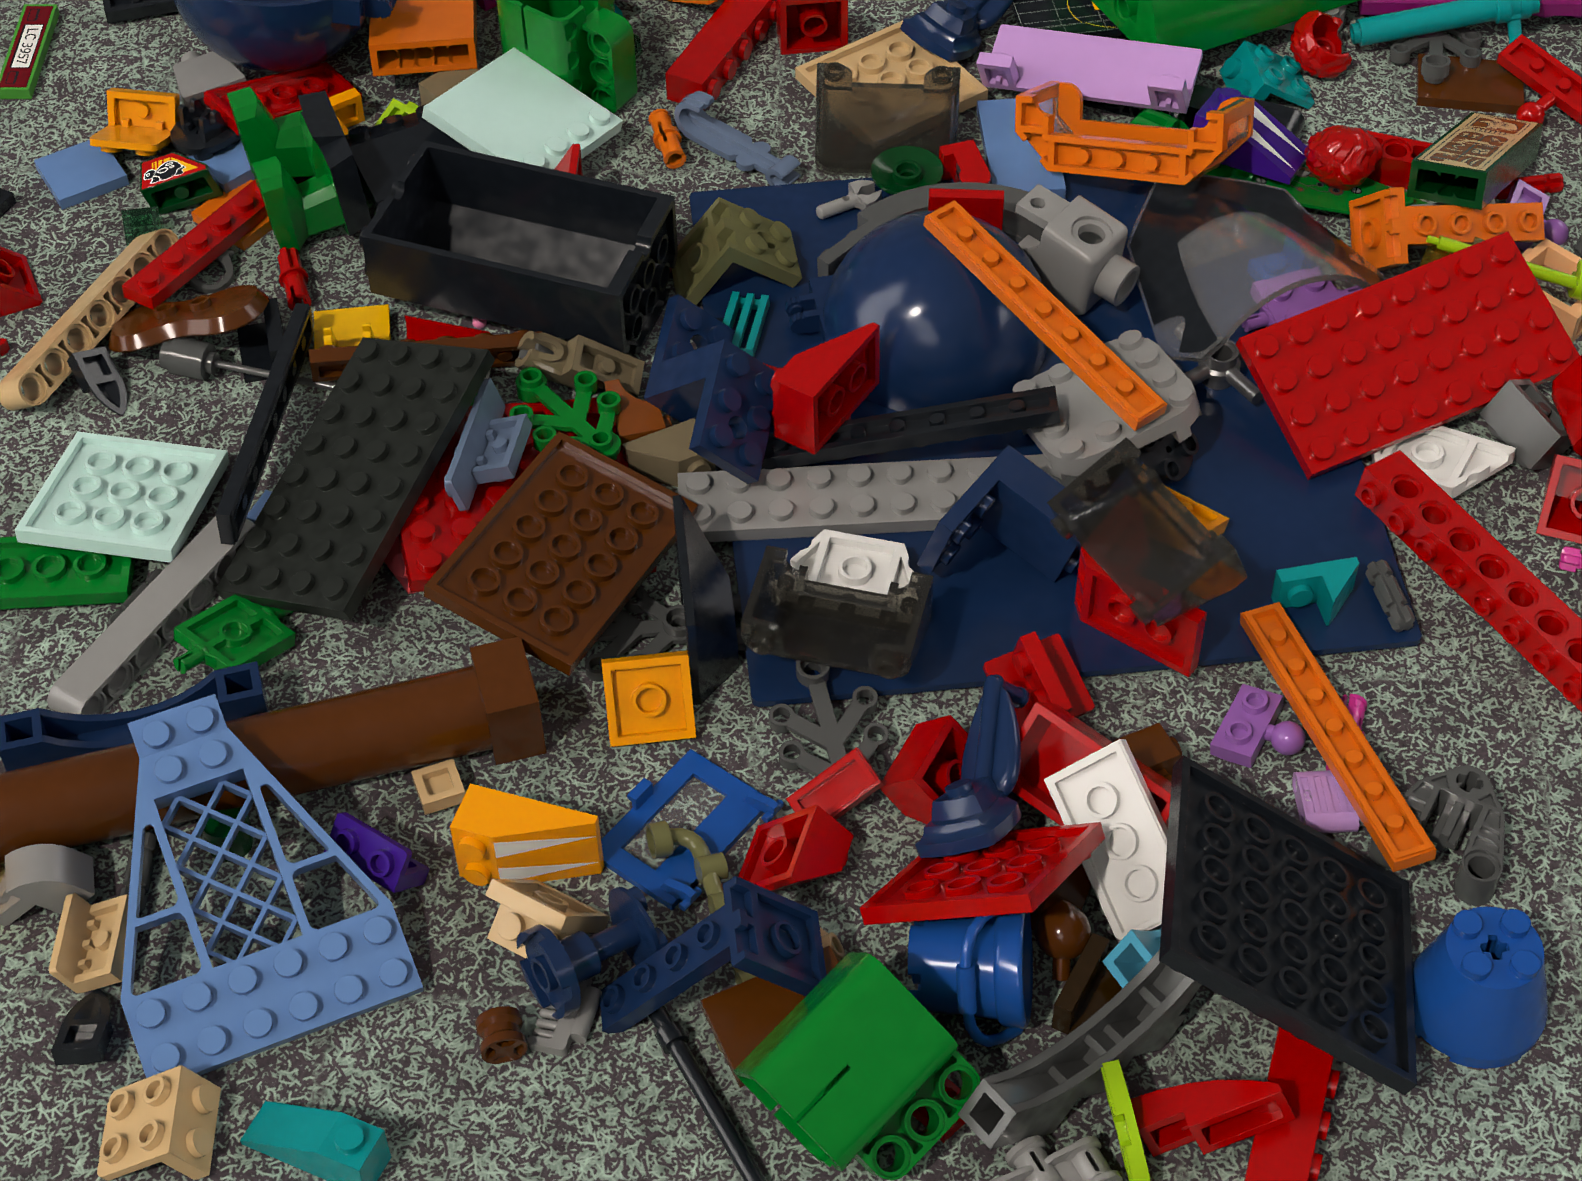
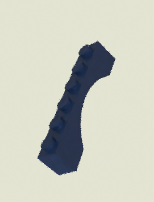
M255 661L214 670L201 682L183 693L158 704L136 710L112 714L82 715L36 708L0 716L1 760L7 772L134 743L127 723L213 694L216 695L225 721L269 712L258 663Z

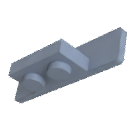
M491 378L484 379L474 398L473 406L464 424V430L455 448L450 467L444 477L445 491L449 497L453 498L459 511L469 510L478 484L503 482L515 477L533 426L526 413L502 418L505 404Z

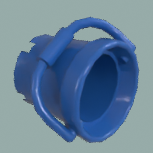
M1030 913L913 921L914 925L910 926L908 975H912L913 984H918V990H909V992L930 1013L963 1016L966 1031L975 1043L982 1046L993 1047L1001 1045L1021 1035L1023 1030L1029 1025L1032 1009L1033 944ZM975 1017L996 1019L1002 1026L1009 1028L997 1034L987 1035L980 1031L976 1025Z

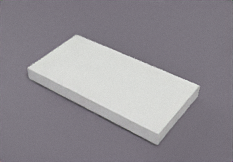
M1119 739L1044 779L1064 825L1101 822L1105 840L1091 853L1092 856L1082 862V865L1118 943L1131 929L1152 931L1161 927L1168 829L1126 739Z

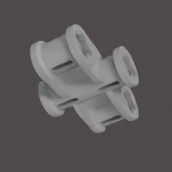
M1036 1135L1023 1139L1006 1153L1005 1161L1010 1168H1016V1170L990 1180L1123 1181V1178L1119 1171L1110 1168L1100 1152L1102 1145L1096 1136L1081 1138L1048 1156L1045 1151L1047 1147L1045 1140L1042 1136Z

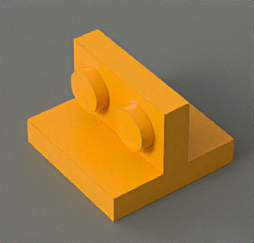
M687 650L601 659L610 747L696 738Z

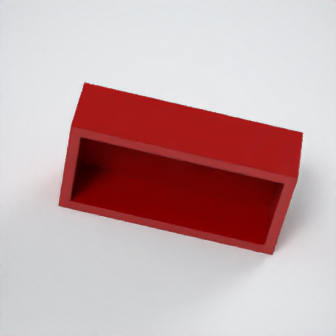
M1036 702L1020 728L1021 767L1019 779L1012 792L1057 824L1063 826L1062 818L1044 779L1113 742L1059 705ZM1135 758L1168 829L1171 782Z

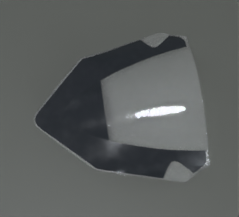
M1202 175L1186 185L1154 182L1127 242L1131 262L1140 267L1137 284L1157 344L1172 360L1206 361L1227 342L1236 329L1254 312L1274 298L1294 288L1320 281H1344L1364 289L1386 280L1385 275L1330 230L1316 221L1286 189L1240 179Z

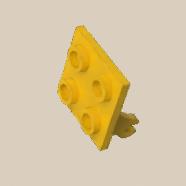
M389 304L314 311V349H319L326 345L337 347L358 346L362 338L391 340Z

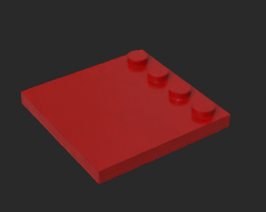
M1101 822L1011 830L996 844L983 849L934 858H920L917 856L860 907L864 925L1032 913L1083 861L1089 859L1092 856L1091 853L1105 840Z

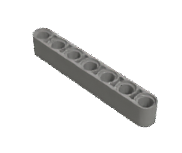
M215 516L54 683L48 694V707L53 711L82 715L104 714L174 639V627L197 615L217 593L215 589L248 532L255 527L254 522L246 518L238 542L235 545L221 544Z

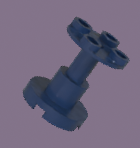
M634 886L629 889L616 887L611 890L608 900L609 913L613 925L592 936H588L583 931H578L558 940L550 929L541 924L518 934L516 941L517 949L525 946L528 957L519 961L526 982L543 1009L552 1005L557 1010L551 1015L555 1019H561L579 1010L581 1006L579 983L601 972V962L626 951L635 965H638L668 944L663 931L658 927L654 928L646 912L648 909L646 898L638 887Z

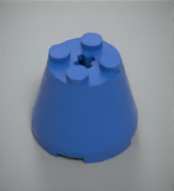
M1485 906L1458 912L1453 921L1412 963L1415 1035L1418 1039L1422 1037L1435 1049L1449 1056V1061L1483 1069L1506 1066L1520 1060L1521 1056L1536 1044L1546 1025L1548 996L1544 947L1538 933L1531 925L1529 916L1518 909L1506 910Z

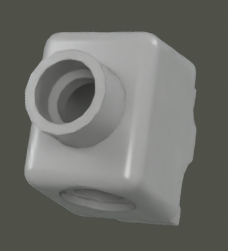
M1037 184L1016 204V213L1044 229L1040 241L1027 235L1018 245L1026 252L1038 272L1043 285L1073 314L1080 316L1087 313L1101 298L1114 306H1118L1128 297L1138 280L1140 267L1122 256L1128 235L1127 227L1122 222L1081 195H1078L1069 202L1040 184Z

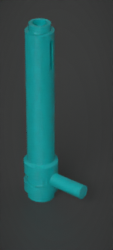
M1456 0L1356 19V23L1350 24V37L1353 44L1359 43L1360 46L1495 22L1496 24L1507 23L1509 44H1511L1522 34L1521 20L1531 18L1532 14L1539 13L1540 0Z

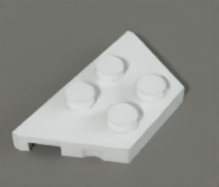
M1439 426L1371 454L1373 464L1401 450L1453 499L1512 464L1516 448L1448 427Z
M824 529L811 541V545L808 548L800 550L790 559V567L779 577L773 574L767 582V594L915 622L924 623L926 607L924 602H921L917 590V580L914 571L909 566V556L904 543Z

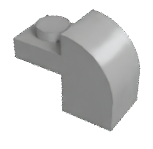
M56 844L29 845L5 855V874L0 876V925H10L35 905L62 914L65 897L69 894L76 893L85 901L95 894L93 857L72 848Z

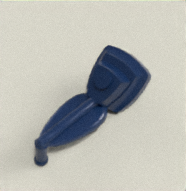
M1014 0L935 1L926 11L904 18L900 29L920 46L947 61L964 60L975 55L980 47L982 39L978 31L985 30L999 21Z
M998 674L990 675L984 681L983 695L975 711L963 752L961 780L947 785L944 788L946 793L932 802V819L924 826V834L915 844L920 858L951 856L992 846L1006 836L1020 821L1022 813L1018 803L1007 796L1015 788L1021 767L1020 730L1015 708L1020 709L1027 704L1029 692L1023 687H1016L1005 681Z

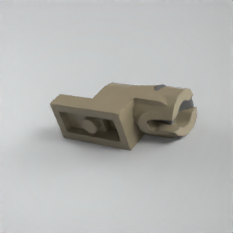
M528 331L519 342L517 349H520L518 358L515 360V367L521 370L528 367L538 368L546 376L547 380L574 389V376L578 372L591 371L597 376L599 388L604 390L605 381L619 379L621 385L629 394L634 397L639 396L645 364L642 360L579 334L571 340L565 341L547 333Z

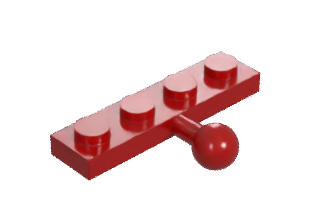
M1523 34L1498 54L1496 62L1542 96L1536 102L1522 104L1517 110L1516 119L1543 123L1545 112L1555 105L1582 125L1581 76Z

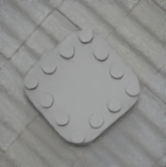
M1128 330L1122 333L1118 339L1104 343L1168 404L1163 415L1137 431H1134L1065 363L1056 364L1032 379L1022 380L1013 386V393L1050 386L1056 387L1060 423L1047 425L1042 428L1022 429L1023 435L1028 434L1049 460L1054 475L1060 480L1064 481L1067 475L1073 477L1089 475L1091 483L1105 479L1106 475L1103 465L1170 433L1179 443L1192 435L1190 427L1198 416L1202 415L1192 381L1157 343L1149 338L1142 337L1140 331Z

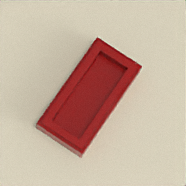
M856 747L787 797L786 800L794 812L818 804L837 820L884 786V783L863 752Z

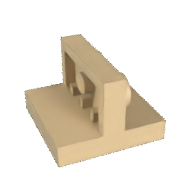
M491 879L485 895L500 903L487 939L524 958H528L525 946L517 949V936L519 933L535 925L541 924L550 929L558 940H561L578 931L598 933L606 928L610 916L538 880Z

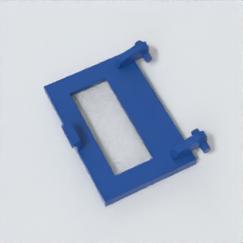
M690 749L654 786L652 782L643 778L627 794V799L632 801V809L601 839L604 866L670 910H673L678 905L682 911H686L702 894V890L696 886L699 882L695 873L692 853L684 846L674 845L673 855L653 859L647 845L646 824L665 820L669 828L692 830L704 839L711 854L722 852L725 855L760 817L765 823L769 822L785 804L780 799L775 801L763 795Z

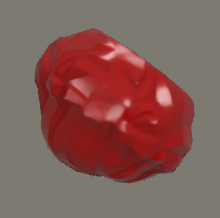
M1319 10L1307 12L1296 22L1290 39L1292 42L1290 50L1294 53L1296 62H1299L1301 68L1309 72L1311 76L1333 79L1347 70L1351 64L1352 57L1348 52L1342 54L1343 41L1339 33V27L1343 21Z
M1345 125L1330 126L1312 135L1304 150L1309 172L1317 180L1330 187L1346 191L1360 186L1371 172L1375 171L1376 165L1383 157L1380 143L1366 130Z

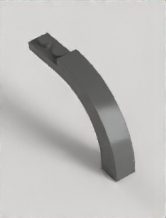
M954 182L921 186L886 197L859 212L857 215V229L850 231L845 238L831 248L824 250L817 257L818 277L834 275L850 249L877 226L901 215L928 211L929 188L1004 190L1003 232L1013 241L1019 243L1027 235L1040 241L1044 229L1015 212L1016 204L1029 193L1028 191L978 182Z

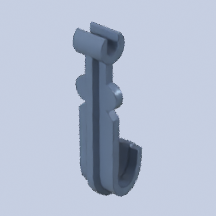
M695 91L685 96L675 107V122L684 136L728 161L736 160V167L739 170L751 171L756 169L765 174L770 186L792 184L801 177L799 173L793 171L801 164L794 156L786 155L779 159L771 154V147L768 143L759 141L752 144V137L709 116L704 109L715 101L713 96L702 91Z

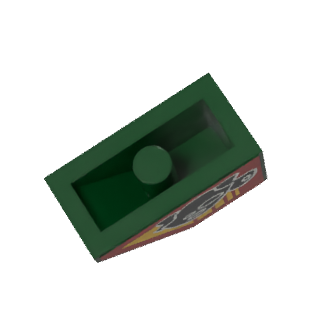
M175 152L140 163V192L155 215H163L223 195V189L209 166L205 163Z

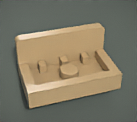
M76 893L66 895L50 960L49 973L75 993H84L122 982L129 895H122L92 905Z

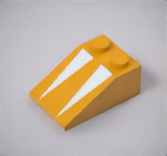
M470 783L450 825L459 876L477 886L490 884L491 879H524L545 882L601 874L604 868L599 818L596 815Z

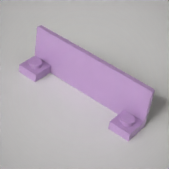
M1002 24L999 28L992 53L980 52L976 65L982 84L985 87L1025 92L1049 81L1070 82L1080 89L1083 100L1186 114L1203 58V52L1201 49Z

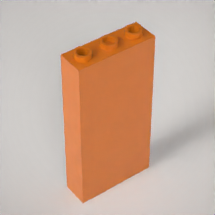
M396 0L390 17L383 19L381 17H370L368 46L373 77L478 69L476 0Z

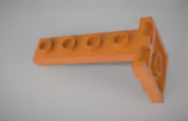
M1404 187L1387 188L1349 201L1352 250L1356 252L1352 253V260L1374 273L1409 264L1408 246L1433 245L1426 242L1428 235L1437 238L1441 235L1467 244H1477L1509 231L1515 243L1545 240L1543 202L1487 204L1482 210L1457 205L1405 206ZM1353 270V275H1359Z

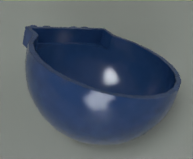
M174 0L179 14L196 37L222 58L244 68L262 72L281 73L306 69L329 59L352 40L367 17H381L382 19L390 17L396 0Z
M935 210L901 215L877 226L850 249L834 275L809 278V294L790 297L786 299L787 301L783 305L788 317L791 316L788 324L792 332L796 334L818 332L821 343L872 322L880 325V383L864 401H870L896 411L1013 393L1012 389L1016 383L1035 377L1045 361L1048 348L923 226L925 216ZM972 216L1043 284L1026 252L999 228L983 219Z

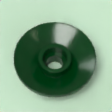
M897 146L883 151L874 159L871 165V177L880 189L894 195L921 186L940 184L943 178V165L940 159L929 150L916 146Z

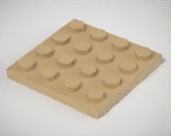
M903 20L795 67V79L874 152L977 106V101L988 100V89L957 61H947L908 37L900 29Z

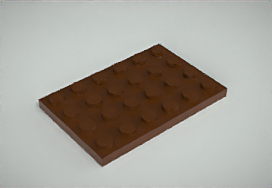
M558 431L425 584L424 597L502 640L521 636L526 653L570 676L675 543L672 496L679 494ZM682 496L694 516L697 513L698 504Z

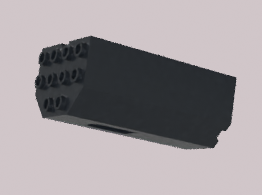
M423 141L417 152L410 156L407 167L401 176L394 180L391 195H387L386 199L378 204L376 214L368 226H364L361 230L359 244L363 248L365 258V275L368 276L370 290L374 294L534 332L542 331L543 333L568 340L579 334L622 353L640 354L669 297L670 289H667L666 286L669 281L670 268H675L678 256L675 196Z

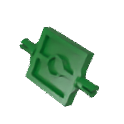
M232 595L174 627V641L188 650V652L174 658V666L181 674H185L200 664H206L214 670L255 661L260 666L295 646L296 633L279 620L294 611L259 605L240 596Z

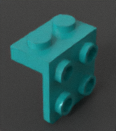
M1244 40L1219 70L1226 88H1234L1240 91L1242 95L1264 101L1271 93L1306 109H1311L1315 104L1310 93L1311 88L1305 82L1300 72L1301 66L1290 56L1282 57L1273 53L1263 44L1257 46Z

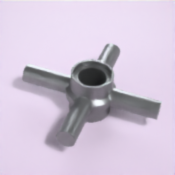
M1185 324L1181 325L1176 331V336L1181 340ZM1217 338L1218 340L1207 349L1195 352L1199 356L1198 366L1184 373L1192 381L1193 386L1202 382L1208 388L1223 390L1232 385L1252 404H1257L1263 398L1259 388L1240 372L1243 358L1235 342L1227 338Z

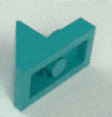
M1351 557L1276 570L1271 594L1273 603L1280 602L1283 608L1302 607L1307 604L1316 603L1325 625L1329 626L1353 591L1359 567L1358 558Z

